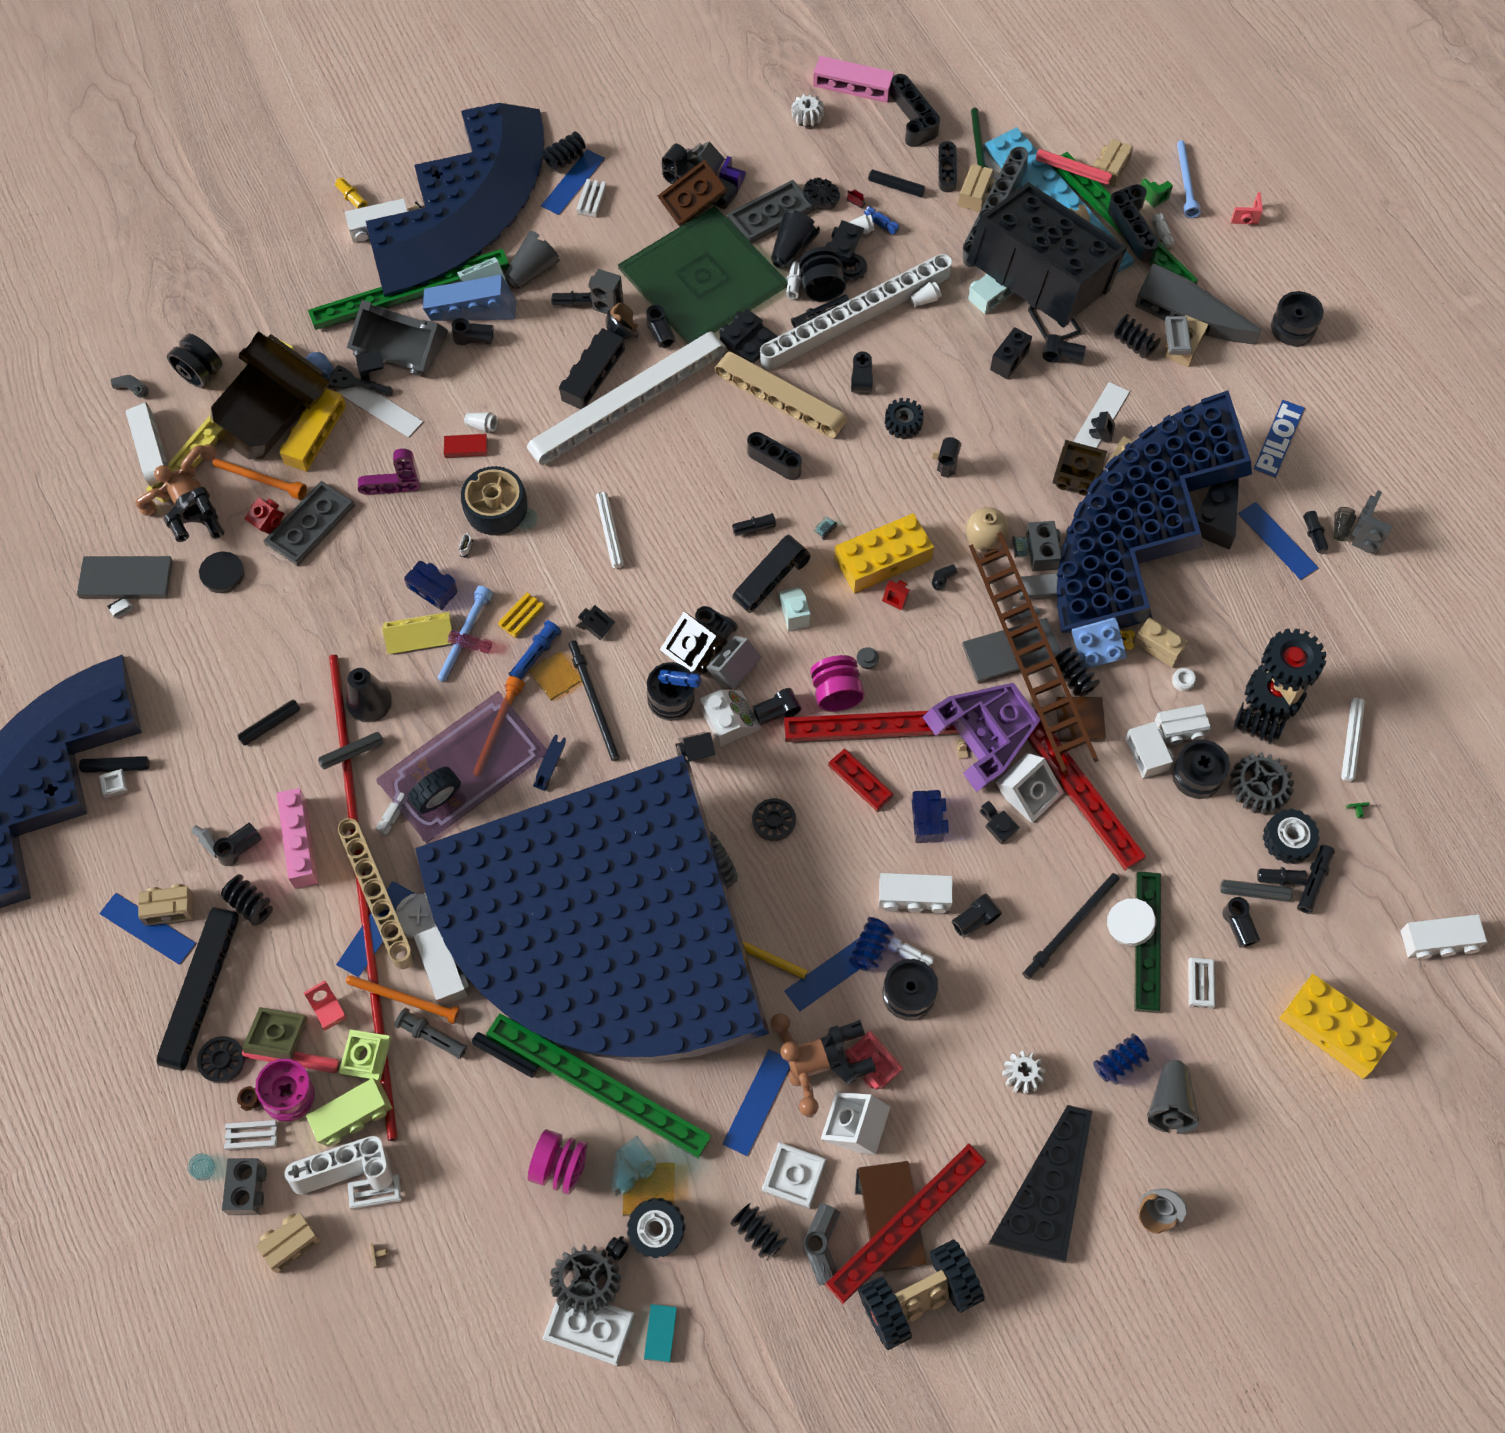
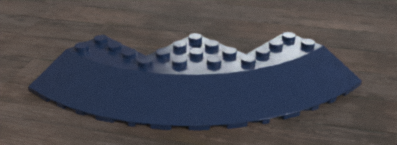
M494 103L462 110L464 128L471 152L414 165L425 208L366 220L384 297L409 291L410 287L419 283L421 286L425 285L432 278L437 276L439 278L443 277L447 271L454 267L459 269L468 262L470 257L475 254L480 255L485 246L488 244L492 245L501 237V232L514 223L517 213L526 206L530 198L529 194L532 189H535V182L542 168L544 127L540 109Z
M1229 390L1201 399L1200 403L1191 407L1190 405L1181 408L1182 411L1172 416H1166L1156 426L1153 427L1151 425L1139 434L1138 439L1131 444L1128 443L1118 456L1115 455L1106 464L1102 474L1091 483L1087 490L1088 493L1083 501L1078 504L1074 512L1073 521L1070 527L1068 526L1066 539L1060 553L1061 561L1057 572V609L1062 633H1072V629L1111 618H1116L1120 629L1146 622L1149 617L1152 618L1138 564L1203 547L1201 531L1189 492L1252 475L1251 459Z
M123 655L95 664L66 678L38 696L0 730V908L31 899L19 836L88 814L75 754L142 733Z

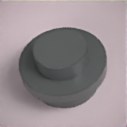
M865 647L859 650L856 660L863 669H872L879 662V654L875 649Z

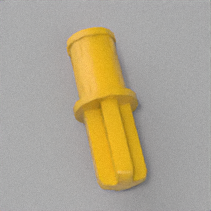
M343 177L336 179L335 186L342 192L345 200L350 201L357 209L367 207L368 202L358 193L356 187H352Z

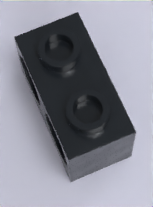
M1014 327L993 354L990 370L1008 380L1028 354L1032 336Z

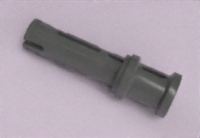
M406 1007L400 1012L394 1026L399 1029L401 1027L407 1030L416 1039L423 1038L438 1048L457 1057V1059H461L467 1050V1045L432 1027L426 1018L415 1016Z

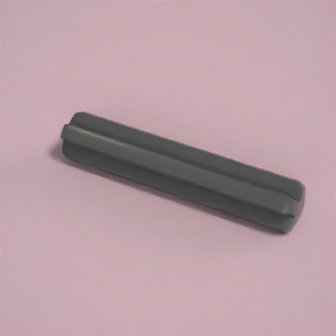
M379 732L370 734L319 757V765L323 770L383 744V737Z
M1225 879L1220 884V891L1223 894L1287 902L1291 901L1293 896V890L1290 887Z

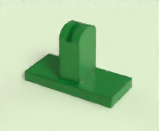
M1370 802L1348 804L1346 809L1355 808L1357 818H1363L1362 807H1367L1370 805Z

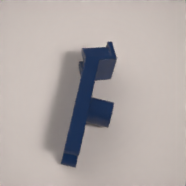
M557 734L551 740L533 784V787L546 791L549 786L552 774L566 744V738H563L561 742L557 741Z

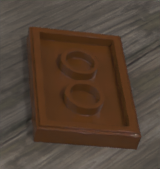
M704 159L657 197L678 226L682 228L728 193V190Z

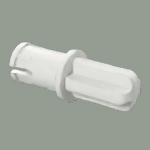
M796 261L792 262L790 274L786 278L788 284L786 297L791 300L799 297V287L802 284L799 262L797 263Z

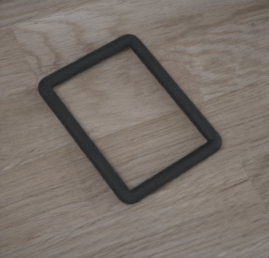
M1029 306L1028 312L1046 340L1048 335L1033 312L1035 308ZM1074 318L1070 321L1077 331L1061 336L1063 339L1081 333V329Z

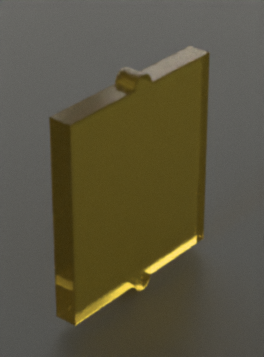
M561 651L548 659L544 658L543 662L529 670L550 700L555 699L564 692L568 693L569 689L582 682L580 676Z

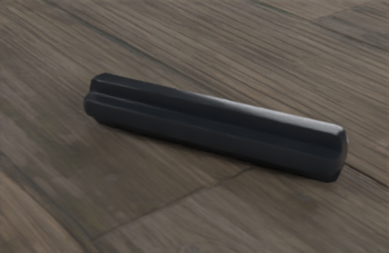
M874 169L869 173L868 180L918 197L924 195V185Z
M294 699L290 700L237 735L239 741L243 745L249 744L300 711V706Z
M147 756L81 759L79 762V769L83 773L107 772L120 769L123 771L147 770L150 766V760Z
M477 1032L472 1039L474 1046L530 1078L536 1075L539 1069L537 1064L488 1036Z

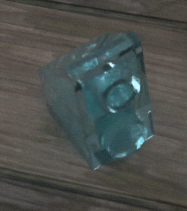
M637 1135L616 1151L611 1185L616 1197L619 1194H627L634 1188L635 1185L633 1183L641 1177L643 1179L647 1178L655 1171L656 1159Z

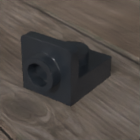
M594 605L590 609L585 608L577 618L580 621L576 626L578 628L585 627L596 638L601 640L615 621Z

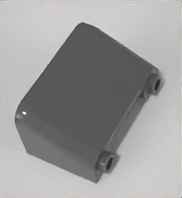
M361 300L347 345L348 349L354 351L353 355L380 350L383 361L410 369L409 373L417 376H422V373L427 374L446 339L448 329L436 322L415 319L389 311L383 307L373 306V303Z

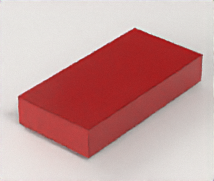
M487 434L444 436L445 458L487 456Z

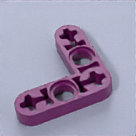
M401 448L393 452V465L396 473L359 477L358 492L364 495L415 492L419 490L420 475L412 451Z

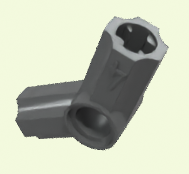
M820 1203L803 1242V1249L807 1254L818 1286L825 1285L838 1272L827 1244L841 1213L835 1208ZM818 1238L822 1242V1248L819 1251L811 1250L808 1246L809 1239Z

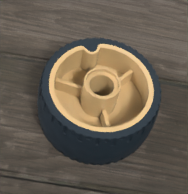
M488 466L473 472L465 480L461 490V504L465 517L471 526L481 533L488 535L506 534L519 526L527 513L528 503L524 485L517 474L505 467Z

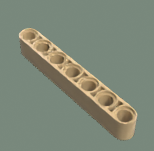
M727 352L715 366V372L722 379L830 438H835L847 423V418L841 411L732 352Z
M352 818L344 819L338 825V833L387 952L395 967L407 969L414 962V954L358 822ZM355 830L352 835H345L347 831ZM359 849L364 850L362 854L354 855L355 851ZM365 870H372L371 874L367 876L362 875ZM381 890L377 896H370L372 891ZM389 910L387 916L379 917L380 912ZM391 931H398L395 937H387ZM402 951L407 952L404 958H396L398 953Z

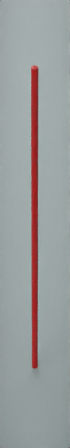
M330 655V671L341 748L348 745L349 741L338 655ZM350 758L342 762L348 818L356 820L359 824ZM350 830V835H352L355 832V830ZM362 849L355 851L354 855L362 854ZM356 877L361 925H363L368 964V981L379 984L369 921L370 910ZM370 992L375 1034L385 1035L380 995ZM387 1055L380 1081L393 1108L387 1111L385 1116L388 1141L398 1140Z

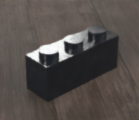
M701 732L678 738L679 743L675 744L677 755H684L688 762L716 755L711 732Z

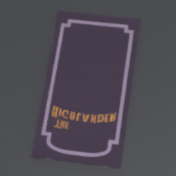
M497 691L386 771L376 781L393 803L399 804L398 809L421 836L422 841L427 844L542 759L547 752V748L540 742L502 694ZM449 766L461 781L460 788L437 809L429 813L419 814L408 800V794L411 789L429 773L438 768ZM400 793H404L402 801L397 800Z

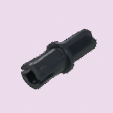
M571 291V293H552L551 302L552 305H571V307H574V305L592 306L591 292L574 293V291Z
M1316 511L1306 512L1303 515V519L1308 528L1307 535L1311 537L1315 550L1318 553H1323L1329 548L1324 536L1325 529L1321 526Z
M773 513L757 518L752 516L750 520L734 523L732 525L733 533L735 536L751 532L756 534L759 530L776 527V520Z
M1281 867L1280 869L1260 868L1257 872V880L1260 883L1280 884V886L1285 884L1305 886L1307 883V879H1297V877H1307L1306 870H1285L1284 867Z

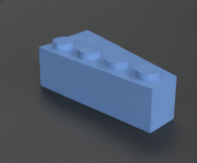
M496 275L425 288L423 310L431 321H453L457 318H466L467 320L515 319L516 298L503 276Z

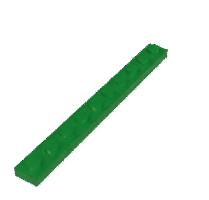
M1068 152L1060 155L1075 160ZM1052 166L1123 237L1108 214L1111 194L1097 181ZM1159 242L1155 258L1149 263L1164 267L1197 285L1198 279Z
M499 249L468 259V262L459 269L454 267L447 271L443 277L439 278L437 276L428 280L429 283L422 286L420 283L410 287L409 291L384 297L382 287L309 309L308 312L314 329L318 330L355 318L361 300L371 302L373 306L387 308L424 296L425 288L463 282L457 272L494 257L498 260L502 271L507 270L509 262L504 250Z
M501 1013L498 1014L486 1033L489 1038L532 1061L549 1073L697 1159L700 1158L711 1139V1135Z

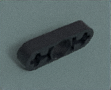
M944 141L939 145L938 185L941 191L952 192L956 189L957 184L956 145L953 142ZM945 150L949 151V156H946ZM945 164H949L952 166V168L945 169L942 166ZM946 177H949V183H946Z

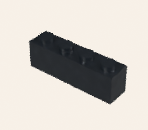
M604 328L593 336L588 349L582 352L578 363L572 366L569 376L559 386L561 401L580 410L587 406L625 351L624 337Z

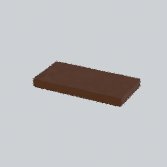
M908 1161L858 1167L869 1240L915 1196ZM921 1229L902 1245L876 1272L926 1266Z

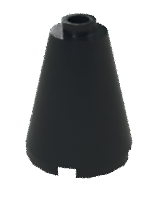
M787 210L781 220L771 255L773 265L779 269L789 268L792 262L803 253L820 233L819 226L816 229L813 225L815 221L812 218L796 210L793 213H789L790 210Z
M353 669L347 678L346 706L349 713L354 719L361 722L380 720L388 713L392 704L391 693L388 687L367 669Z

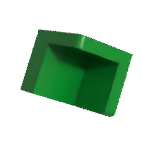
M1145 178L1141 182V185L1147 190L1145 200L1153 208L1170 198L1173 185L1169 181L1158 185L1156 182L1150 183Z

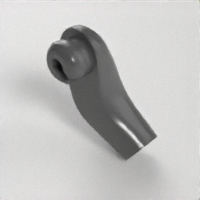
M132 375L111 378L113 389L128 388L139 398H144L148 395L147 386Z

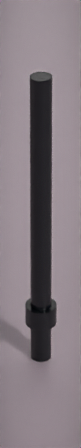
M576 640L570 641L568 645L573 655V665L580 674L611 761H616L620 756L588 673L585 655L581 654Z
M1112 873L1043 951L1037 952L1033 957V962L1022 973L1026 979L1030 980L1040 968H1044L1050 961V956L1120 880L1117 874Z

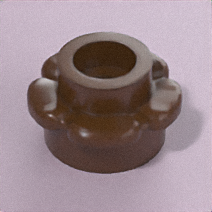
M252 1086L244 1087L238 1093L237 1103L245 1111H250L252 1108L255 1109L261 1104L255 1088Z

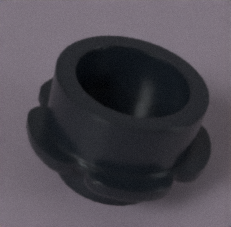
M620 1236L618 1239L613 1237L606 1247V1251H608L607 1257L612 1256L614 1260L619 1261L624 1256L629 1247V1243L623 1240L624 1236Z

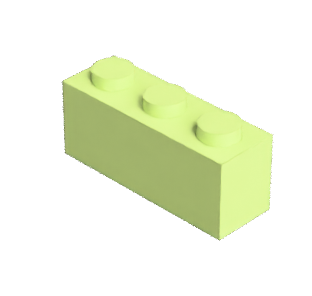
M372 1078L309 1113L306 1117L317 1142L325 1146H333L342 1140L341 1137L348 1133L353 1134L362 1130L364 1124L371 1120L377 1121L387 1115L386 1112L393 1108L381 1082Z

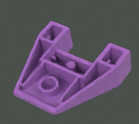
M1014 683L949 696L933 706L922 717L935 736L953 725L979 761L969 767L963 774L976 792L993 782L1006 770L1041 720Z

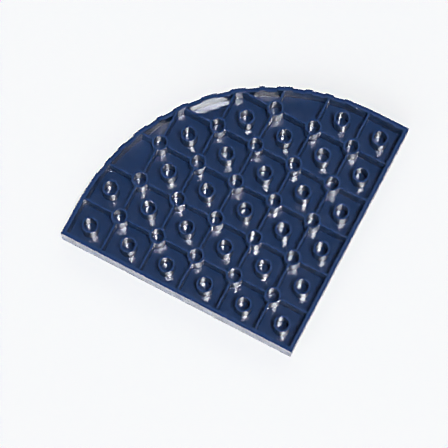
M684 755L415 848L433 919L452 957L465 976L485 998L505 1015L537 1035L565 1048L595 1057L627 1062L678 1060V1058L686 1057L692 1058L770 1034L692 769Z

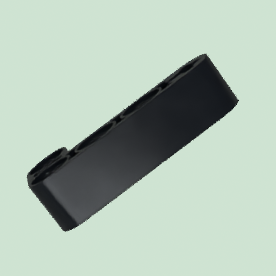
M896 74L893 76L891 97L910 120L906 125L905 143L910 147H917L935 139L939 135L940 116L906 75Z
M677 143L670 147L661 160L663 177L670 184L675 183L695 167V165L688 162L685 148ZM718 177L727 188L728 193L713 203V205L726 209L738 195V190L732 183Z
M1135 184L1112 193L1108 214L1137 258L1142 262L1148 263L1154 260L1159 241L1139 212L1143 208L1147 190L1144 186Z
M786 535L735 590L732 599L748 613L753 612L794 567L800 570L809 562L811 558L810 553L791 535Z

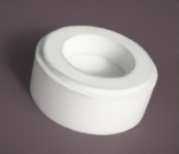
M1188 668L1178 669L1172 678L1173 686L1182 692L1191 690L1196 683L1195 673Z

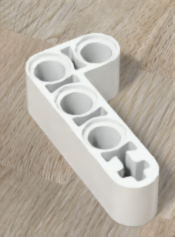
M369 1136L289 1164L285 1170V1178L296 1194H305L364 1173L375 1190L388 1188L393 1180L388 1154L381 1140L376 1136Z

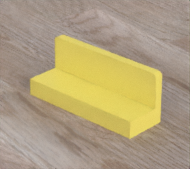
M450 612L384 622L382 630L387 653L392 654L453 644L454 637Z

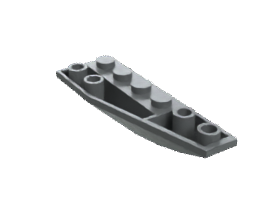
M1154 263L1138 293L1135 307L1164 321L1166 316L1187 315L1207 323L1208 327L1205 335L1222 340L1255 345L1262 330L1192 281Z

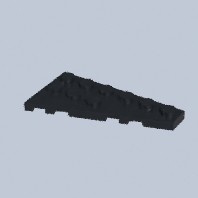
M1070 1105L1066 1106L988 1244L1062 1263L1066 1262L1092 1116L1091 1110Z

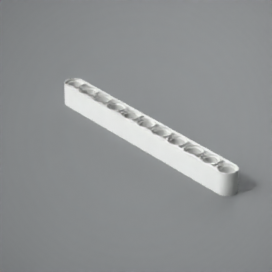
M946 254L937 255L763 344L760 348L761 366L766 370L776 369L908 301L911 295L928 282H936L937 285L941 284L950 277L952 259Z
M714 332L704 334L533 438L528 443L527 450L540 465L551 462L717 360L725 353L726 346Z

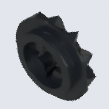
M854 253L849 263L841 261L842 270L847 282L850 279L857 281L858 278H863L865 272H867V262L858 254ZM847 266L850 267V268L853 267V266H855L854 270H853V269L847 270Z

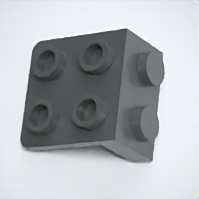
M1377 490L1375 496H1369L1365 507H1363L1360 513L1359 521L1351 536L1355 537L1352 546L1377 555L1393 526L1371 517L1382 493Z

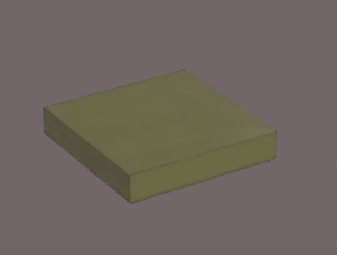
M259 1007L243 1044V1052L292 1060L308 1021L307 1015Z

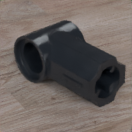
M656 304L649 306L646 311L647 327L652 331L659 347L664 349L671 347L676 340L665 317L663 307Z
M457 318L451 324L453 340L458 345H466L469 342L493 343V325L470 323L466 318Z
M1051 334L1046 338L1042 357L1044 360L1052 363L1064 360L1082 364L1086 346L1066 342L1063 337Z
M952 437L943 439L938 455L937 471L940 472L941 476L947 478L956 473L958 456L961 449V442Z
M792 688L782 689L774 695V698L753 706L755 717L760 725L782 716L784 718L793 717L802 709Z
M248 822L229 837L218 839L213 845V851L222 865L231 866L238 861L242 853L262 840V837L255 827ZM231 849L228 854L222 855L224 850Z
M986 893L976 899L969 909L954 918L951 923L959 936L965 938L984 924L987 926L1001 916L1002 911Z
M1234 897L1227 903L1222 913L1224 919L1231 926L1239 948H1245L1258 943L1260 938L1249 914V903L1242 897ZM1231 906L1237 907L1240 910L1241 915L1235 914L1232 911Z

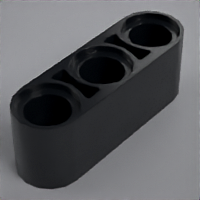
M753 432L748 436L747 454L751 459L786 479L795 480L800 477L802 458L798 453L763 433Z

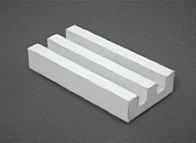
M586 179L577 206V214L597 217L606 189V182L602 181L600 184L598 180L591 182V179ZM590 188H591V191H590V194H589V197H588V200H587L585 209L583 210L584 205H585V202H586V199H587V196H588V193H589V190H590ZM596 189H599L593 210L589 211Z
M1189 958V1007L1198 1006V1008L1208 1007L1209 1009L1215 1007L1214 959ZM1195 964H1198V1000H1196ZM1204 965H1208V1001L1204 1000Z
M276 1120L227 1123L225 1124L226 1134L224 1139L226 1144H224V1149L229 1151L277 1147L278 1122ZM271 1128L269 1131L232 1133L233 1130ZM271 1137L269 1141L232 1143V1139Z
M399 1174L392 1175L394 1186L384 1190L374 1189L354 1193V1189L371 1186L370 1182L362 1180L348 1183L350 1209L355 1210L401 1202ZM395 1192L393 1196L355 1202V1199Z

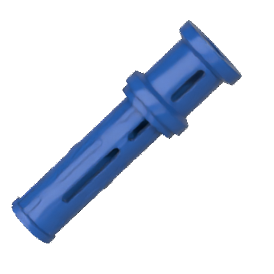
M546 620L545 626L540 633L534 635L532 645L508 675L522 679L542 652L551 648L550 644L556 636L562 634L561 629L553 622Z

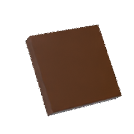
M1057 697V698H1056V701L1061 700V699L1066 698V697ZM1072 697L1090 741L1105 742L1103 698ZM1070 704L1057 709V724L1075 717ZM1078 724L1058 732L1060 742H1071L1083 737Z

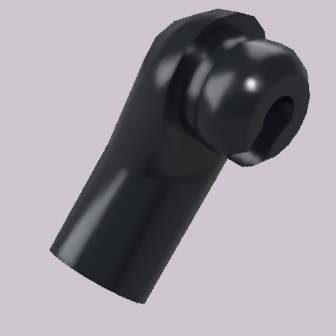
M954 564L934 572L931 583L935 590L939 591L945 588L947 578L957 574Z

